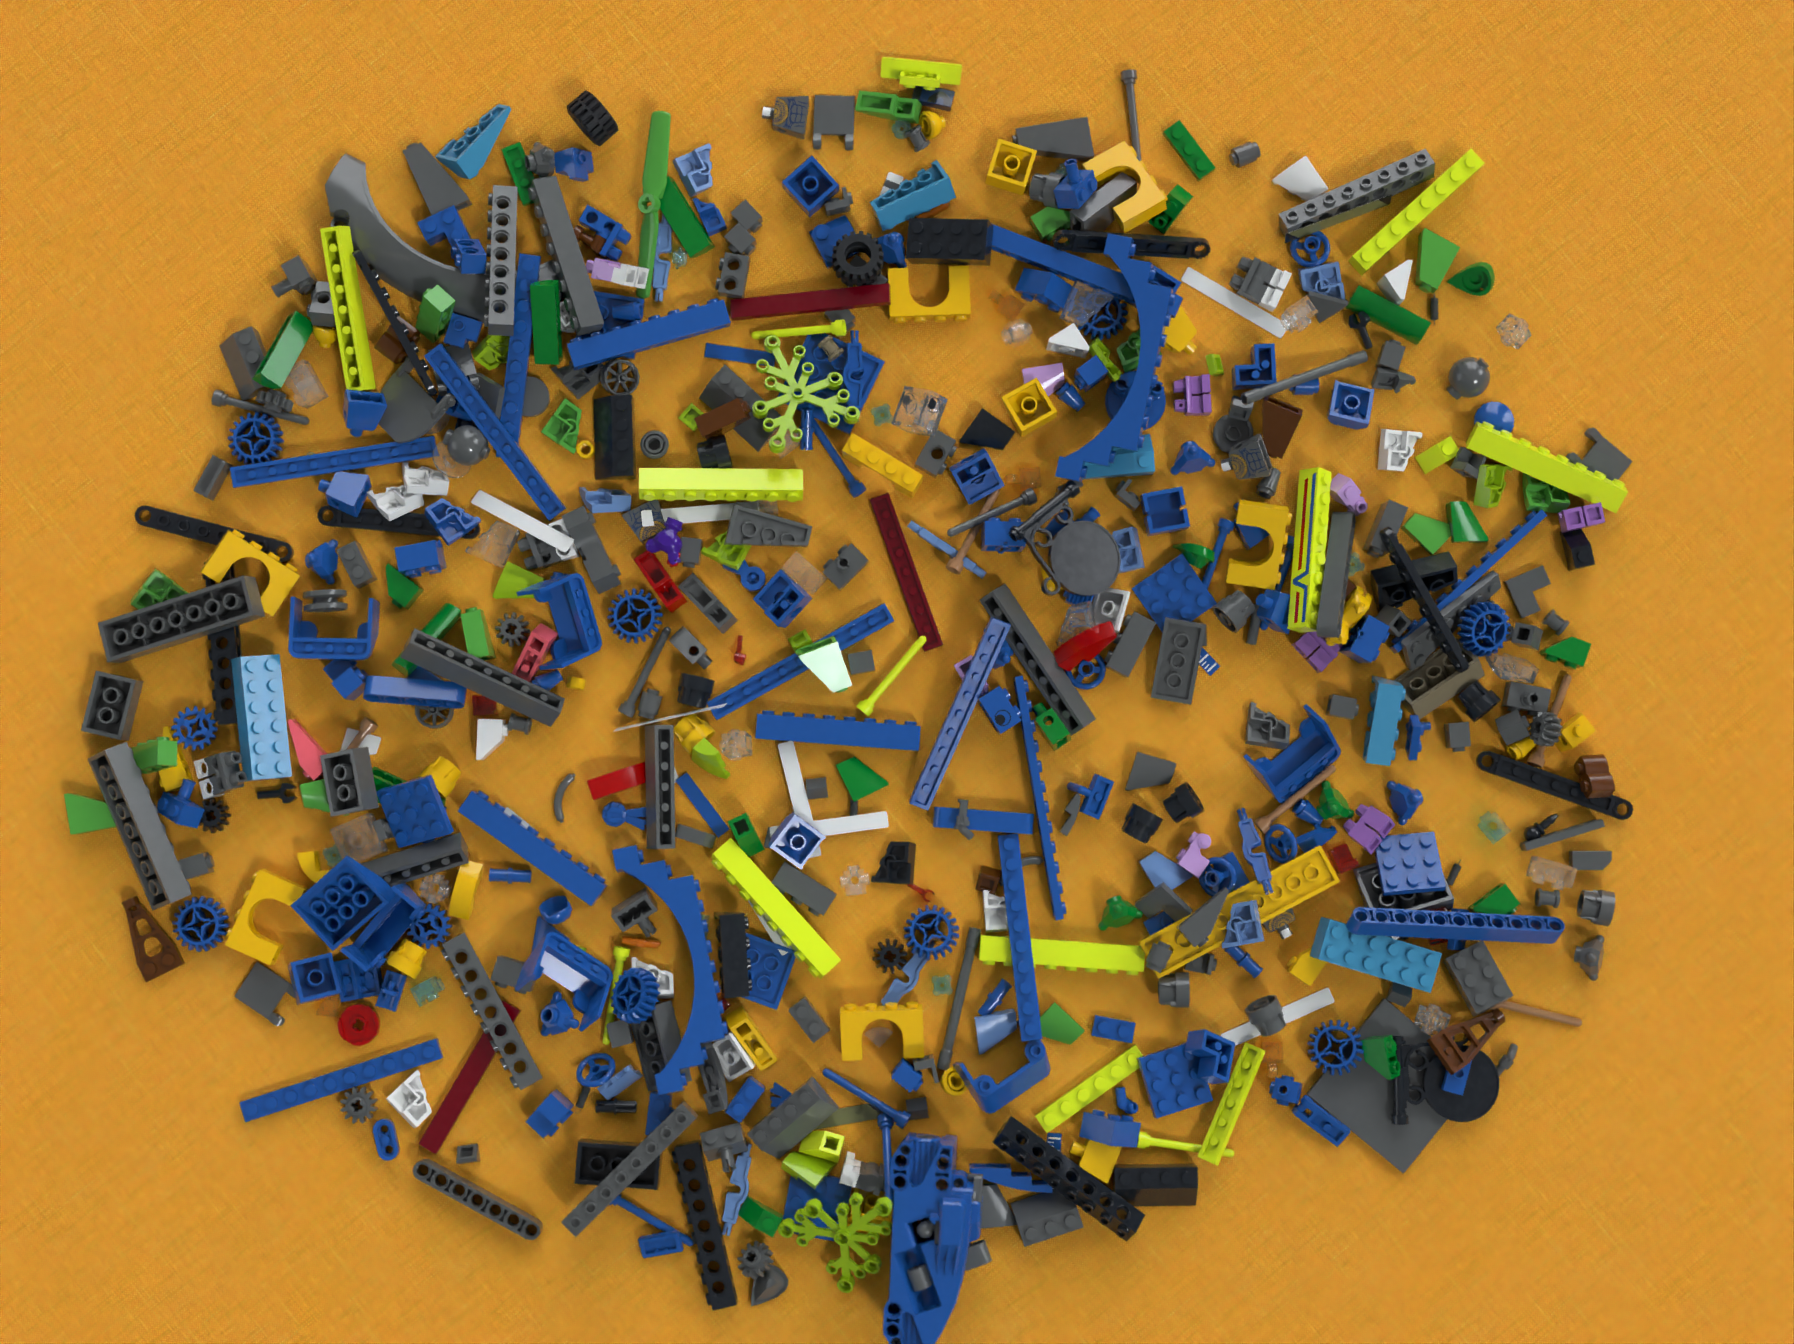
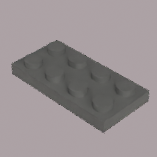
M1165 617L1151 698L1191 705L1206 624Z

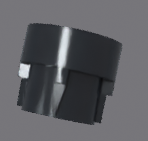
M725 435L707 439V441L697 443V451L702 468H733Z
M681 673L678 684V703L702 709L706 708L715 681Z
M1478 680L1468 686L1457 697L1467 709L1465 713L1473 722L1479 720L1501 701L1492 690L1488 691Z
M1184 782L1174 789L1175 792L1163 800L1166 810L1176 823L1186 817L1194 818L1205 811L1199 797L1188 782Z
M1132 803L1126 814L1122 831L1143 843H1147L1158 830L1163 819Z

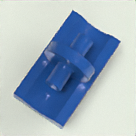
M387 970L375 1006L396 1012L407 975Z

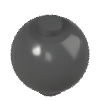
M1465 357L1458 360L1449 371L1448 380L1450 385L1447 387V391L1457 400L1461 396L1472 398L1482 394L1490 381V372L1487 369L1489 365L1482 358L1478 360L1475 357Z
M463 425L455 430L449 429L443 439V444L448 446L451 458L464 466L480 463L488 457L490 452L488 440L479 428L472 425Z

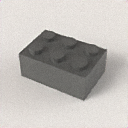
M96 671L81 731L129 741L144 681Z
M368 747L352 748L320 756L331 817L379 808Z
M1483 941L1459 951L1443 961L1473 1017L1514 996Z

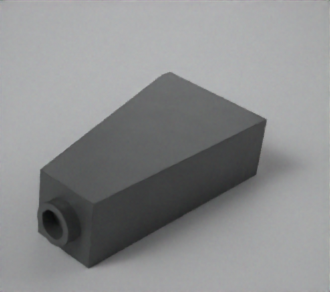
M1088 117L1016 128L1015 135H1012L1013 143L1037 150L1036 156L1068 160L1076 159L1077 161L1084 162L1094 158Z
M412 143L406 147L407 149L403 150L431 215L453 205L458 211L472 205L464 191L422 143Z
M1120 173L1092 194L1079 209H1072L1070 211L1071 230L1103 232L1115 220L1113 207L1128 200L1137 193V182L1125 173Z

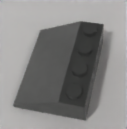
M1377 863L1353 869L1364 907L1447 911L1453 908L1454 897L1445 876V891L1383 896Z

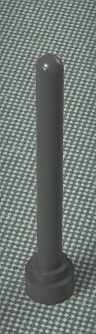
M1125 70L1121 72V81L1126 85L1132 147L1137 154L1136 158L1141 161L1134 91L1137 71Z
M216 389L212 396V405L214 406L230 405L261 414L265 413L272 417L303 425L309 423V418L285 411H282L281 414L273 413L264 409L262 405L228 397V394Z
M1032 488L1024 490L1019 498L950 528L947 534L952 537L988 521V518L997 517L1021 505L1031 506L1037 503L1036 494Z
M664 627L628 700L624 701L623 704L621 703L618 709L619 712L631 718L636 711L634 710L636 707L634 704L671 633L669 627Z

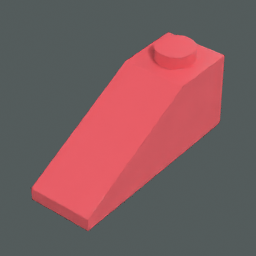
M540 623L531 632L511 674L531 682L538 672L539 666L542 665L558 633Z
M296 719L288 720L299 764L304 769L302 773L309 780H320L323 777L320 756L327 753Z

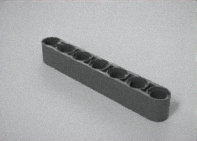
M1333 512L1316 627L1318 637H1340L1356 523L1355 512Z
M422 1159L413 1167V1174L418 1180L523 1238L534 1240L541 1234L543 1224L539 1219L430 1159ZM421 1164L428 1167V1174L421 1173L419 1168ZM439 1174L446 1177V1184L439 1183L437 1178ZM457 1184L465 1188L464 1194H459L456 1191L455 1187ZM475 1194L482 1196V1204H477L474 1201L473 1197ZM493 1204L500 1206V1214H495L492 1211L491 1207ZM511 1214L518 1216V1224L510 1221L509 1217ZM528 1225H535L537 1227V1233H530L528 1231Z

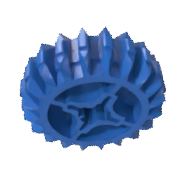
M1093 288L1090 289L1091 294L1085 290L1083 292L1085 297L1079 296L1078 301L1080 303H1075L1074 305L1078 310H1075L1073 315L1079 316L1074 322L1082 323L1078 326V330L1080 331L1085 328L1086 330L1083 335L1087 336L1089 332L1092 333V340L1095 338V335H1098V338L1102 341L1104 334L1106 339L1109 340L1111 338L1110 332L1116 336L1118 334L1116 329L1122 330L1124 327L1121 323L1127 322V319L1122 317L1128 315V311L1122 310L1127 306V303L1120 304L1122 299L1101 291L1096 292V289ZM1097 298L1106 299L1105 302L1102 304L1090 302L1091 300ZM1111 303L1117 312L1116 320L1112 318L1113 315L1108 310ZM1085 306L1089 308V312L1093 316L1090 323L1084 314ZM1105 307L1104 314L1096 319L1097 313ZM1099 322L1111 324V326L1106 328L1095 327Z
M255 412L254 417L251 413H247V419L240 416L241 423L236 421L233 423L237 427L236 429H229L233 436H228V440L233 442L228 446L234 449L232 455L238 456L237 460L239 462L244 460V464L249 465L250 463L265 462V460L267 462L272 461L271 456L278 458L279 455L275 452L276 450L282 451L283 448L278 446V444L284 443V440L279 438L283 435V432L278 430L280 425L275 423L274 418L268 419L267 414L264 413L261 416L259 412ZM261 424L268 428L271 437L263 435L262 429H260ZM251 426L250 432L243 435L245 430ZM255 436L261 438L257 443L251 441L253 438H256ZM242 442L249 444L251 455L244 451ZM265 445H269L268 448L261 453L262 447Z
M635 588L632 589V595H629V592L624 590L626 597L623 598L618 594L617 597L620 601H611L616 607L608 608L610 612H614V615L607 616L610 620L614 619V622L609 623V627L616 626L613 633L621 632L618 637L621 640L626 635L627 643H630L632 637H634L635 644L639 642L638 637H641V640L646 642V634L653 638V634L650 631H659L658 628L654 627L655 624L662 625L661 621L656 620L657 617H663L662 613H656L657 610L661 609V605L654 606L658 600L653 598L650 601L649 599L652 594L649 592L644 597L643 589L639 591L638 595ZM633 600L644 601L648 604L649 608L637 609ZM627 603L628 612L619 619L620 610ZM633 610L636 611L637 614L639 612L641 613L637 617V622L634 619H629L633 616ZM648 614H651V621L643 630L642 620ZM633 623L638 632H628L621 625Z
M1477 602L1476 605H1470V610H1464L1465 617H1460L1462 623L1457 625L1461 628L1457 632L1461 636L1459 642L1463 644L1462 647L1465 650L1479 657L1498 653V648H1503L1502 643L1508 641L1505 637L1506 634H1510L1507 630L1511 626L1507 622L1510 617L1505 615L1506 611L1500 608L1499 605L1492 604L1491 602ZM1489 614L1491 619H1486L1485 615ZM1481 639L1483 643L1478 644L1476 640Z
M201 896L199 900L197 897H192L191 901H184L185 906L181 905L178 907L181 913H174L178 920L172 921V924L177 925L178 928L173 929V932H179L180 935L176 939H184L181 945H188V950L195 948L196 952H201L202 949L209 951L210 946L216 948L217 942L221 943L224 941L220 935L225 936L227 934V931L223 930V928L229 927L228 923H224V920L228 919L229 916L222 915L226 909H218L220 902L213 904V898H208L206 901L205 896ZM201 907L209 910L214 917H206ZM193 910V919L189 924H186L188 915ZM201 921H203V922L209 921V923H206V924L202 925L201 927H198V926L193 927V925H196V924H198V923L201 922ZM215 924V930L213 934L208 938L209 928L211 925ZM188 930H194L201 941L193 938Z
M926 905L925 912L918 908L919 915L911 913V917L914 920H906V923L911 927H904V931L909 933L904 935L905 940H910L906 944L907 947H913L911 950L913 954L919 951V958L926 954V960L928 961L931 955H933L935 960H938L937 954L939 953L945 958L944 951L947 950L951 953L952 949L949 945L956 946L957 942L953 939L959 938V934L954 933L959 930V926L954 925L957 922L956 918L950 919L952 915L950 911L944 915V907L940 908L938 912L937 905H933L932 910ZM927 918H935L929 924H920V922ZM941 920L948 926V936L943 935L939 931ZM916 929L924 934L922 945L915 939ZM934 929L936 934H932L931 936H929L928 932L926 931H932ZM934 941L942 943L938 947L928 948Z
M630 968L628 971L624 970L623 975H619V981L614 982L616 986L615 989H612L613 996L610 997L613 1000L611 1007H613V1013L617 1015V1018L626 1023L640 1024L641 1021H646L648 1016H652V1010L656 1009L655 1004L659 1002L657 996L660 994L657 990L660 987L657 983L658 978L653 976V973L643 968Z
M1329 1020V1027H1326L1325 1023L1322 1022L1323 1030L1320 1031L1319 1028L1315 1027L1314 1030L1318 1035L1310 1034V1037L1315 1041L1307 1043L1308 1046L1314 1047V1049L1308 1050V1054H1315L1310 1059L1311 1062L1318 1060L1319 1062L1315 1067L1318 1069L1323 1065V1073H1326L1328 1068L1331 1069V1076H1334L1335 1070H1338L1339 1076H1342L1343 1068H1345L1347 1073H1350L1351 1071L1348 1066L1351 1064L1353 1068H1357L1353 1061L1361 1062L1362 1060L1359 1056H1356L1357 1053H1364V1050L1358 1049V1046H1362V1041L1356 1042L1361 1037L1360 1033L1353 1035L1356 1030L1355 1027L1347 1030L1349 1027L1348 1022H1345L1343 1027H1341V1020H1337L1336 1026H1333V1021ZM1340 1031L1349 1037L1337 1040L1331 1032ZM1325 1035L1328 1039V1046L1319 1052V1042ZM1330 1039H1332L1334 1043L1336 1042L1337 1045L1338 1043L1341 1044V1046L1339 1047V1053L1341 1057H1339L1338 1053H1335V1051H1330V1049L1333 1048ZM1353 1043L1352 1055L1346 1061L1343 1050ZM1334 1055L1341 1064H1330L1322 1058Z

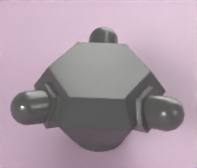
M535 142L533 149L530 150V155H525L527 171L534 172L539 175V178L552 176L555 168V152L540 142Z
M1597 935L1595 939L1584 943L1583 947L1577 946L1575 950L1574 962L1580 963V968L1588 974L1589 979L1592 981L1598 979V973L1602 966L1604 954V937L1602 935Z

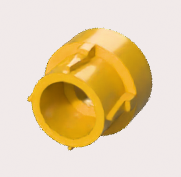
M695 713L686 715L673 728L678 741L689 755L692 754L693 747L704 737L709 740L715 733V730Z
M439 756L418 777L432 775L439 795L446 799L460 778L461 771L446 758Z
M404 938L395 952H390L385 963L415 980L422 969L420 965L427 951Z

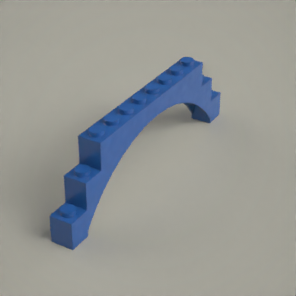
M1108 233L1104 255L1112 258L1120 268L1129 284L1136 303L1140 323V354L1137 371L1124 403L1106 428L1079 450L1066 457L1059 456L1055 474L1058 478L1082 482V478H1086L1088 470L1085 463L1110 467V463H1114L1116 451H1113L1114 447L1138 452L1139 448H1142L1145 436H1142L1143 427L1147 428L1149 416L1146 413L1148 407H1152L1154 396L1151 395L1152 387H1156L1158 375H1155L1156 368L1161 366L1162 355L1159 354L1161 347H1165L1167 335L1164 334L1165 327L1170 325L1171 314L1168 313L1170 306H1174L1176 294H1173V289L1170 287L1150 284V281L1155 279L1156 269H1153L1154 265L1150 262L1130 259L1131 256L1135 255L1136 244H1134L1133 238Z
M637 845L615 849L612 852L616 871L618 873L625 872L651 888L666 903L681 925L691 952L694 970V999L691 1016L685 1034L673 1057L660 1073L655 1074L659 1096L685 1091L684 1086L687 1085L686 1074L681 1073V1070L705 1065L704 1060L708 1059L706 1047H702L701 1044L726 1039L725 1034H728L726 1021L722 1022L721 1014L724 1013L723 1002L718 1001L717 993H720L718 980L714 981L713 973L716 972L715 961H710L709 952H713L711 941L706 940L705 932H709L706 920H702L701 912L705 911L703 900H698L697 892L701 891L699 880H695L693 875L669 880V877L673 876L671 865H667L665 860L641 864V862L645 861L644 855Z

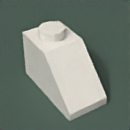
M478 719L476 760H484L505 741V736H508L509 732L508 724H505L506 720Z

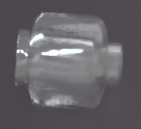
M1023 319L1006 323L1001 331L1002 340L1005 345H1009L1012 348L1027 344L1033 333L1032 327Z

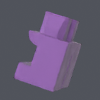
M1210 374L1192 377L1185 376L1184 379L1173 381V393H1184V399L1174 400V412L1185 413V416H1209L1212 413Z
M1601 502L1566 509L1557 513L1562 533L1605 523Z
M1317 631L1306 632L1292 646L1303 658L1308 657L1306 661L1317 673H1320L1338 656L1337 652L1343 644L1328 646L1324 638L1318 637Z
M1360 804L1355 811L1356 815L1360 817L1358 822L1355 823L1349 819L1345 822L1343 828L1354 842L1362 846L1369 854H1372L1383 841L1380 837L1384 839L1395 826V823L1389 816L1373 806L1367 807Z

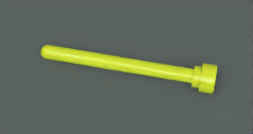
M842 319L835 320L831 325L754 331L751 337L753 339H765L770 335L789 337L823 333L845 336L847 329L846 322Z
M922 635L916 640L869 698H865L857 704L856 707L868 717L874 711L873 704L927 641L925 636Z
M614 946L613 955H615L614 959L616 962L610 997L613 996L612 989H615L616 986L614 982H618L619 975H622L623 964L627 957H629L630 948ZM610 998L602 1039L604 1045L610 1043L606 1025L614 1022L615 1017L614 1009L611 1007L613 1000Z
M1140 1131L1136 1148L1145 1149V1147L1157 1146L1199 1153L1202 1145L1153 1138L1151 1135H1147V1132ZM1225 1148L1222 1156L1233 1157L1235 1154L1234 1150Z

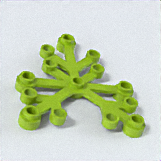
M775 335L765 338L764 349L768 353H773L780 369L770 366L766 360L760 359L756 363V370L759 373L772 375L765 379L764 385L767 390H775L785 395L767 402L756 401L752 406V414L758 419H763L768 415L770 409L790 402L785 415L776 419L766 418L763 421V429L766 432H772L775 428L779 427L777 434L772 436L769 441V448L773 453L784 451L786 445L784 437L787 430H789L790 439L793 442L801 441L803 432L796 427L792 418L798 404L803 402L821 407L827 417V424L832 428L837 427L840 422V417L835 413L843 415L844 421L848 424H855L859 421L860 411L857 407L849 406L846 408L838 405L839 403L848 402L850 397L848 390L841 389L837 395L827 399L811 395L827 387L831 390L841 388L843 377L840 373L831 372L826 379L806 386L809 377L814 372V365L810 362H805L802 365V374L797 384L794 375L801 359L805 356V347L802 345L794 347L793 358L788 366L780 350V339ZM769 341H775L776 343L770 344ZM801 350L803 353L797 354L796 351ZM764 364L766 367L760 368L759 365ZM810 367L811 371H806L804 368ZM775 377L786 380L789 386L777 382ZM836 377L838 380L833 381L831 378ZM772 381L774 385H768L767 382ZM794 392H801V395H795ZM845 394L847 397L841 398L840 395ZM758 406H763L764 409H763V410H759L757 407H758ZM848 412H855V415H850ZM835 418L837 422L833 423L830 419ZM771 423L773 426L767 427L765 424ZM793 433H798L800 436L794 437ZM779 440L781 444L777 445L774 441Z
M853 1193L849 1199L852 1208V1224L849 1226L847 1225V1215L850 1210L848 1204H838L836 1208V1214L838 1215L837 1223L822 1209L821 1202L814 1198L807 1201L804 1209L800 1208L796 1211L794 1218L801 1224H795L794 1220L786 1218L781 1221L778 1232L785 1238L792 1237L794 1232L799 1233L796 1242L802 1247L807 1246L809 1241L816 1236L834 1238V1241L840 1245L841 1257L836 1260H829L826 1271L830 1274H836L838 1269L842 1268V1275L838 1280L837 1287L844 1293H850L855 1285L851 1270L857 1278L862 1279L866 1276L867 1272L876 1274L881 1268V1258L876 1254L871 1255L858 1242L876 1245L880 1238L878 1233L885 1236L891 1234V1222L883 1221L881 1224L869 1223L878 1215L885 1217L890 1214L893 1205L888 1197L879 1198L874 1208L861 1216L860 1205L863 1201V1196L859 1193ZM807 1217H819L830 1229L817 1227ZM858 1230L869 1231L868 1234L856 1233ZM849 1246L865 1260L864 1265L857 1264L850 1258Z

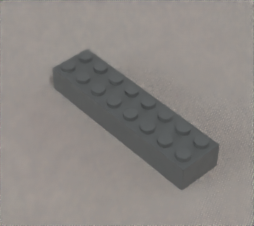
M243 575L99 622L98 626L107 662L123 663L265 617L256 578Z
M127 742L105 749L88 758V762L152 911L191 895L190 884L183 875L182 865L177 861L174 847L168 840L166 828L159 819L158 809L151 800L149 788L142 779L141 770L136 765L133 751Z

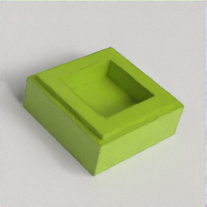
M1206 355L1209 374L1211 376L1223 375L1224 370L1220 355Z
M691 403L678 419L695 432L698 426L694 418L704 413Z
M806 629L788 639L794 651L813 644Z

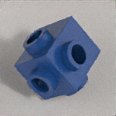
M1282 1075L1281 1078L1275 1077V1082H1271L1269 1093L1272 1094L1271 1098L1277 1100L1276 1104L1288 1106L1289 1103L1299 1105L1303 1084L1294 1082V1077ZM1287 1088V1092L1283 1094V1089Z

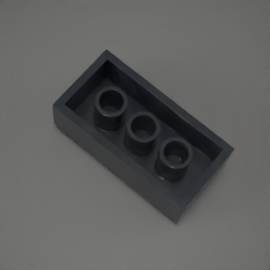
M909 218L906 259L912 264L990 266L993 225L986 219Z
M580 1139L577 1147L575 1184L598 1185L640 1143ZM662 1153L626 1188L658 1190L661 1178Z

